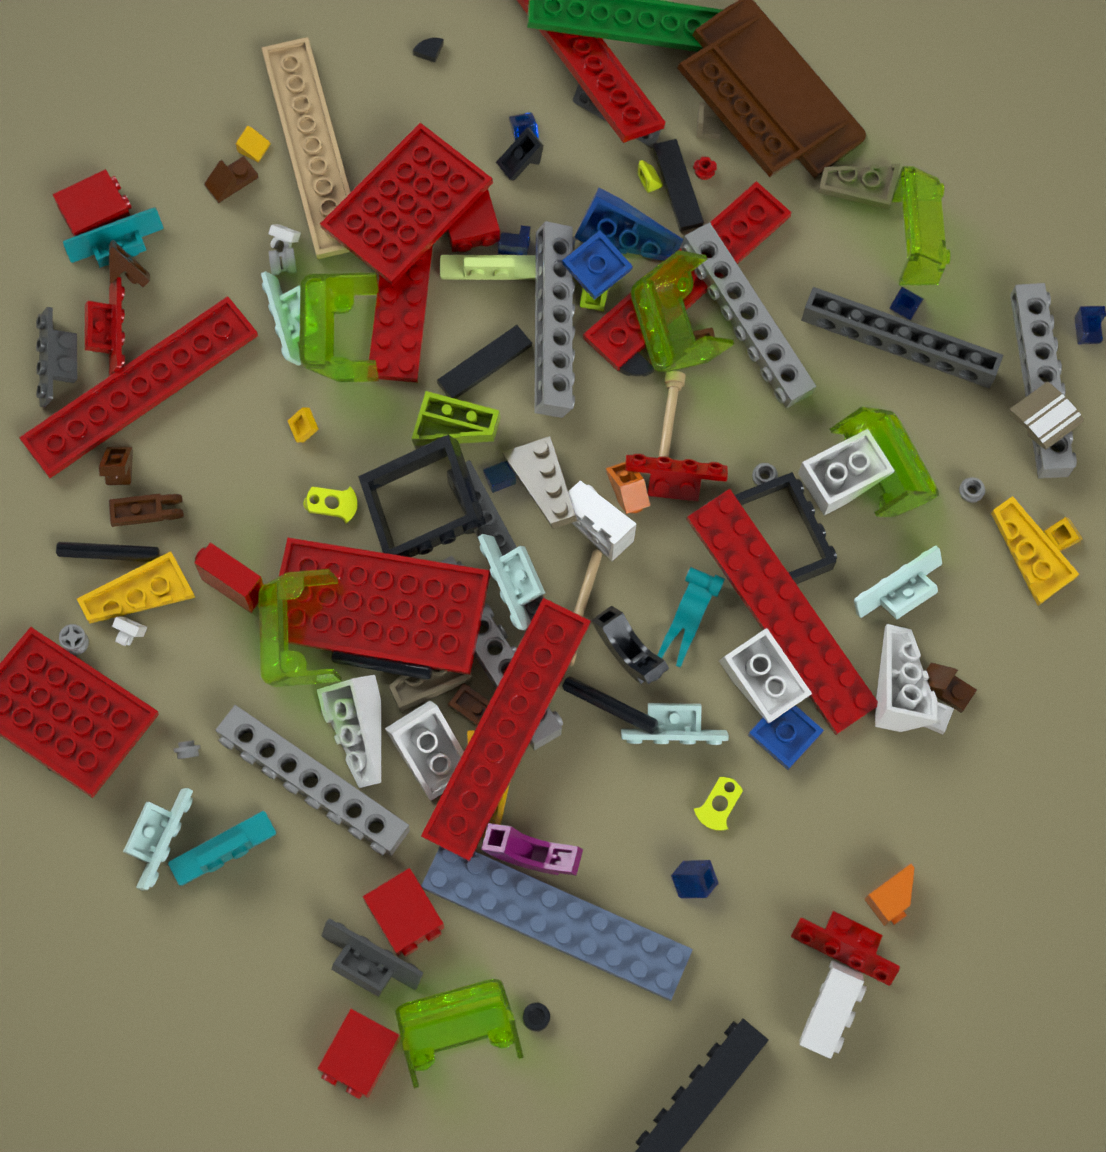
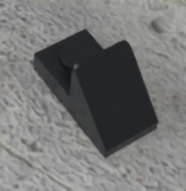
M526 128L496 161V164L509 180L515 181L530 163L540 164L544 145L530 128Z

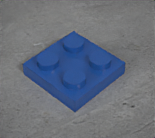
M598 231L562 260L563 266L594 300L633 268L629 261L601 231Z
M795 705L770 723H767L762 718L749 732L748 736L783 767L789 770L824 730Z

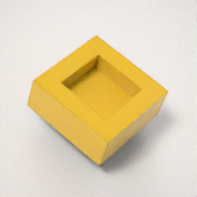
M302 407L287 420L296 442L304 443L319 430L311 409L308 407Z

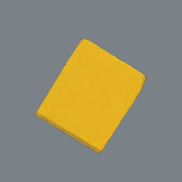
M250 126L245 128L236 142L238 153L258 163L271 145L270 141Z
M1064 517L1044 531L1060 552L1083 539L1070 518Z

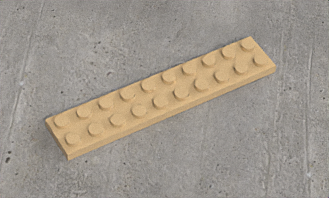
M306 37L261 47L317 260L350 252L348 249L326 233L320 226V223L351 192L309 38Z

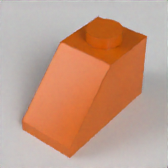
M625 462L606 468L618 503L626 514L638 513L643 508L650 506L645 481L639 472L626 471Z
M912 864L905 867L864 899L884 926L890 921L895 925L907 916L904 911L911 904L915 869Z

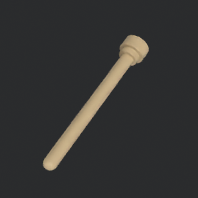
M668 371L665 376L668 396L658 457H669L678 391H681V388L684 387L686 375L679 371Z
M599 549L592 552L574 613L582 617L584 616L602 558V552ZM575 654L569 666L574 665L577 654Z

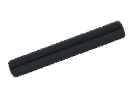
M58 542L56 545V554L59 557L146 562L160 557L159 548L152 546Z
M332 651L331 660L334 663L425 680L431 679L433 668L429 666Z
M568 676L562 685L564 691L648 733H653L658 726L657 719L571 676Z

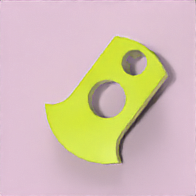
M351 486L344 491L311 487L304 499L303 506L308 513L339 517L347 524L356 513L357 497ZM312 496H313V500L316 502V504H313V503L310 502V499L312 498ZM335 497L338 501V507L336 509L328 508L325 504V498Z
M720 777L705 803L699 808H694L699 821L710 829H729L727 818L743 792L742 787L735 779ZM732 782L735 785L734 791H726L725 784ZM721 795L727 799L728 806L725 810L717 811L713 808L712 801L716 796Z

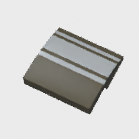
M1048 381L1009 409L1010 416L1028 430V437L1045 450L1084 422V418L1073 404Z

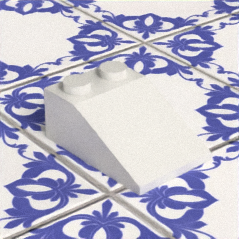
M866 429L802 462L798 474L823 515H826L846 505L894 473L895 470L870 431Z
M767 628L719 660L733 683L767 723L772 722L812 694Z
M428 701L386 727L385 730L429 800L432 801L443 794L464 751L438 706Z

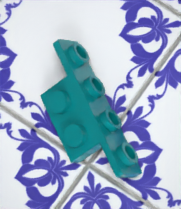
M153 207L64 240L63 245L71 263L95 255L101 268L109 265V246L112 240L134 257L146 251L142 237L160 231L164 227L157 209Z
M262 811L169 861L168 865L178 884L183 886L207 872H214L224 866L225 862L233 858L238 859L246 855L249 849L275 836L276 831L266 812Z

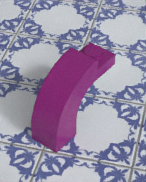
M488 823L481 848L486 853L508 863L552 875H559L561 873L577 876L583 849L579 846L539 840L527 836L511 826Z

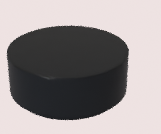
M531 1003L524 1009L523 1023L527 1029L539 1032L548 1026L550 1012L545 1005Z

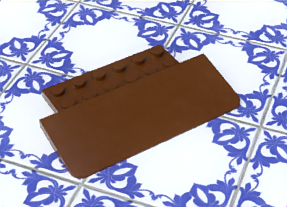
M753 0L736 1L694 31L692 36L703 49L680 62L677 69L769 178L798 159L815 179L823 173L824 167L833 166L865 140L866 133L863 127Z

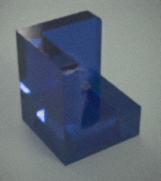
M521 225L520 234L502 232L500 241H498V255H528L531 226Z
M1081 306L1074 317L1077 344L1102 343L1101 323L1106 316L1105 306Z
M711 860L683 861L671 874L679 898H707L719 884Z

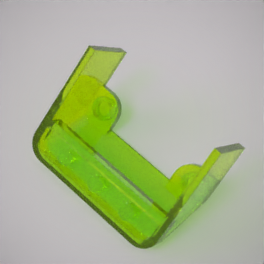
M902 166L892 197V202H902L907 251V260L899 279V285H938L946 264H950L951 259L950 249H946L942 198L944 197V183H940L939 178L914 166Z
M678 250L636 281L632 287L631 298L652 366L656 371L671 372L708 363L735 344L733 339L704 336L695 340L683 299L693 289L691 271L708 260L706 255Z
M376 273L309 274L302 279L300 284L299 357L304 368L336 382L379 381L376 360L350 361L344 357H334V314L349 312L354 306V296L377 295L379 293Z
M860 407L830 428L831 433L843 434L845 437L844 441L868 429L895 470L894 473L878 483L884 494L879 497L880 509L874 512L876 517H896L924 505L939 496L938 488L904 426L892 411Z
M329 569L288 572L265 583L260 588L258 595L261 677L268 685L282 687L342 682V676L334 669L307 671V661L304 655L298 651H288L287 600L298 598L305 586L338 584V578Z
M489 979L401 1004L395 1010L402 1046L414 1088L419 1087L416 1071L429 1069L436 1060V1052L489 1038L490 1044L498 1048H506L514 1044L518 1059L524 1058L515 1019L501 980Z

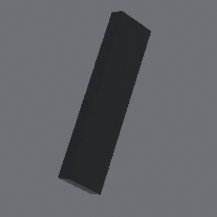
M677 139L653 144V150L679 231L703 226L704 221Z
M515 325L437 379V384L448 397L457 399L532 347V342L520 327Z

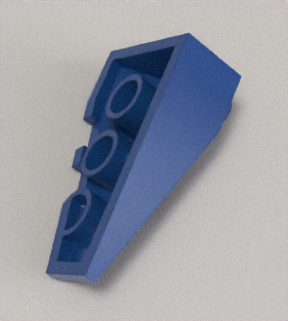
M598 188L574 236L575 239L585 243L598 231H601L622 254H637L645 258L667 261L676 253L683 242V239L621 198L601 188Z

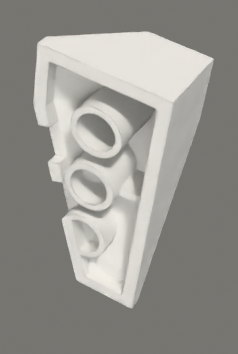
M890 624L885 626L876 696L878 704L875 708V727L903 732L936 724L937 697L935 692L931 691L927 681L929 676L927 670L924 671L919 659L921 654L911 629Z
M375 675L353 678L317 689L323 717L326 723L331 722L336 732L334 739L337 745L342 744L347 754L345 761L358 787L362 788L381 783V697Z

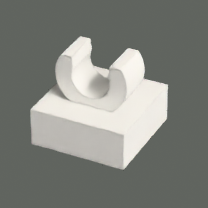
M273 224L268 233L275 236L271 241V247L277 248L278 242L281 240L284 242V252L285 249L292 247L291 243L299 241L301 232L280 224Z
M116 617L112 627L120 630L115 642L123 646H130L134 637H144L147 630L146 626L127 617Z
M937 701L936 724L924 727L944 734L954 708Z

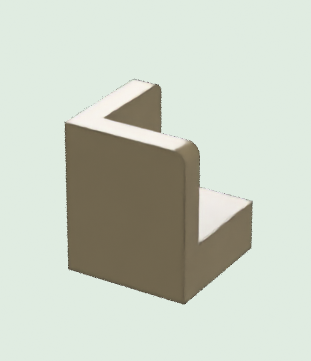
M699 102L697 138L721 139L722 121L706 102Z

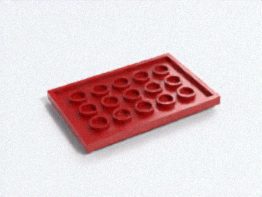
M420 122L320 223V226L326 233L393 286L493 184V179Z
M32 627L26 631L0 663V736L91 798L97 794L159 715L156 709Z

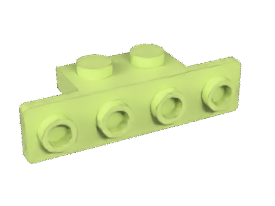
M536 255L440 256L441 279L535 280Z

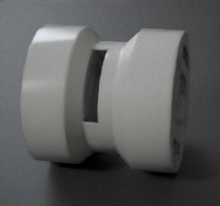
M293 248L285 249L284 252L269 251L272 275H280L281 272L285 271L297 273ZM280 256H282V263H283V267H282V268H281Z

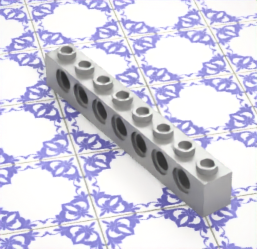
M545 221L536 231L534 413L563 418L573 409L575 404V396L572 395V386L575 381V373L572 372V363L575 358V350L572 349V340L575 335V327L572 326V317L575 312L572 295L575 290V282L572 281L571 273L563 266L562 260L573 252L575 237H573V227Z
M709 222L685 235L681 245L683 255L686 259L691 260L695 266L694 270L700 280H704L708 286L707 290L710 297L719 303L723 317L731 322L736 337L739 341H743L748 348L747 353L753 362L756 361L759 365L763 379L767 383L770 382L778 402L783 403L787 409L812 395L817 386L711 223ZM701 253H709L712 258H705ZM714 273H722L725 278L720 279ZM727 293L736 294L738 299L730 298ZM741 313L749 314L751 319H744ZM754 334H761L765 340L756 339ZM767 354L775 355L778 361L770 360ZM781 375H788L791 378V381H784L781 378Z
M1045 283L1015 285L1010 299L1025 396L1027 397L1046 383L1039 377L1046 378L1050 384L1065 396V385L1060 380L1062 365L1061 361L1057 360L1056 355L1058 340L1053 336L1052 330L1054 329V316L1050 315L1049 311L1051 304L1050 293L1046 292ZM1029 309L1035 310L1038 314L1031 313ZM1033 332H1038L1042 337L1035 336ZM1036 354L1042 355L1045 360L1039 359ZM1072 431L1052 445L1058 448L1060 453L1054 452L1050 447L1045 450L1032 440L1038 479L1068 477L1077 464L1076 454L1072 453L1071 449L1073 442Z
M453 556L441 561L442 563L464 566L461 561L456 562ZM485 603L480 625L486 626L488 631L484 634H478L474 656L494 688L497 689L503 677L501 672L508 667L517 648L509 646L506 641L508 638L506 631L501 624L498 626L492 619L494 613L490 606ZM497 646L501 648L502 652L499 655H491L488 650L491 647ZM549 707L530 742L534 751L557 738L562 733L561 725H563V721L556 711L551 712Z
M234 705L217 727L216 732L220 737L218 741L229 750L233 747L241 752L240 757L251 765L256 762L262 766L261 771L273 780L277 777L285 782L283 784L285 789L294 795L299 792L305 796L306 799L304 801L312 808L318 810L321 807L328 812L326 817L335 824L344 823L349 827L348 832L355 838L361 840L364 837L371 842L370 847L378 854L383 856L384 853L392 856L409 833V824L238 706ZM244 733L253 734L252 740L247 743L240 741L241 736ZM271 747L275 749L271 757L265 758L261 756L265 748ZM293 762L297 764L293 772L286 773L283 771L286 763ZM315 777L318 779L316 786L312 788L304 786L306 779ZM331 792L340 794L339 800L335 803L326 801V796ZM353 807H358L362 810L361 815L357 818H350L347 815L348 811ZM380 822L384 825V828L379 833H372L369 831L371 824Z

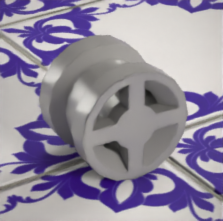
M70 624L65 626L59 633L60 644L71 654L79 655L87 650L89 639L80 626Z

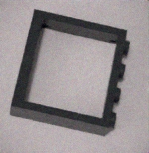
M449 434L358 476L383 553L411 558L418 554L425 555L432 552L434 547L440 544H450L460 535L475 533V529L486 524L459 442ZM448 456L467 515L395 547L376 489Z
M793 472L735 494V497L741 505L788 488L822 558L789 572L794 582L799 584L833 570L837 562V554L832 545L829 546L825 539L826 531L823 525L816 521L814 506L811 501L806 500L801 480L796 479Z

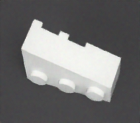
M579 481L568 491L578 520L572 524L611 561L634 542L636 523L597 494L592 486Z
M831 960L829 973L825 982L821 985L820 994L811 1010L800 1038L801 1046L830 1059L834 1052H840L845 1039L841 1037L845 1026L850 1028L856 1013L852 1011L856 1001L861 1002L867 988L863 985L864 979L861 972L834 960Z

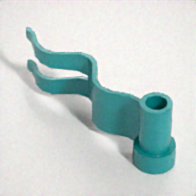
M690 567L685 581L689 585L657 655L662 658L674 638L680 633L682 628L685 629L676 666L679 668L682 666L711 597H718L725 578L721 576H711L693 567Z

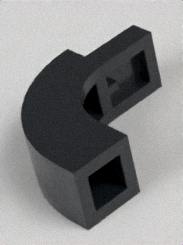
M610 606L591 620L610 652L622 667L640 684L643 682L649 684L658 680L669 669L665 660L651 652L640 641L624 613Z

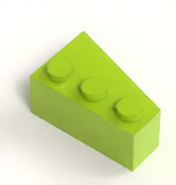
M425 391L412 435V442L414 446L427 445L448 434L458 440L459 443L494 442L501 419L500 411Z

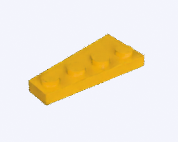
M1013 496L992 511L991 515L1037 606L1041 605L1079 576L1076 569Z
M170 551L77 598V601L89 624L192 599L195 598V595Z

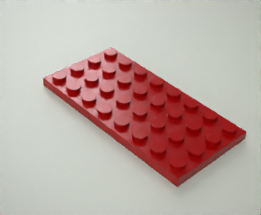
M288 537L265 638L270 641L424 665L433 669L470 675L491 573L490 570Z

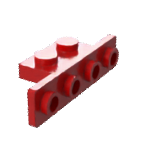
M117 277L109 286V304L87 301L85 304V350L109 354V376L119 371L125 364V355L122 354V346L125 341V332L122 331V323L125 318V310L122 309L125 287L122 286L121 277Z
M643 454L626 455V471L650 474L648 496L699 501L702 479L727 482L728 467L719 462L701 463L692 459H685L683 461L673 460L665 456L655 458L646 457Z
M835 911L830 915L825 929L804 918H800L791 934L793 939L889 986L900 970L899 965L876 954L883 936L882 934Z

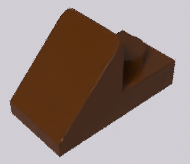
M243 156L226 166L223 160H220L205 181L204 186L217 203H220L259 177L255 169Z
M112 240L109 246L110 284L125 271V276L133 284L136 285L138 283L144 287L150 281V273L118 243Z
M132 447L106 448L99 465V475L105 476L106 485L131 484Z
M931 663L927 668L929 676L927 681L931 691L935 692L938 699L962 713L977 689L955 676L958 671L956 668Z

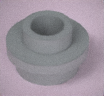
M769 463L757 465L752 473V479L757 486L778 478L776 468ZM765 473L769 476V479H762L760 475Z
M967 478L961 483L959 493L965 501L975 503L983 498L985 486L978 478ZM973 488L976 491V493L971 494L968 492L967 489Z
M193 740L179 742V748L173 749L174 753H177V759L199 756L198 749H201V746L195 745Z

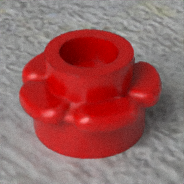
M704 156L694 162L693 168L699 179L708 180L715 175L717 164L710 157Z

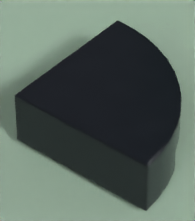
M428 38L421 41L413 49V55L435 63L444 45V39Z
M637 352L620 367L619 371L626 376L644 377L653 373L654 367Z

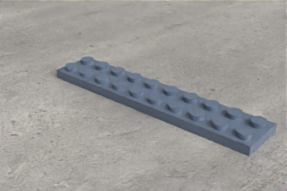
M439 847L421 885L423 890L671 1001L693 950L477 852H474L469 862Z

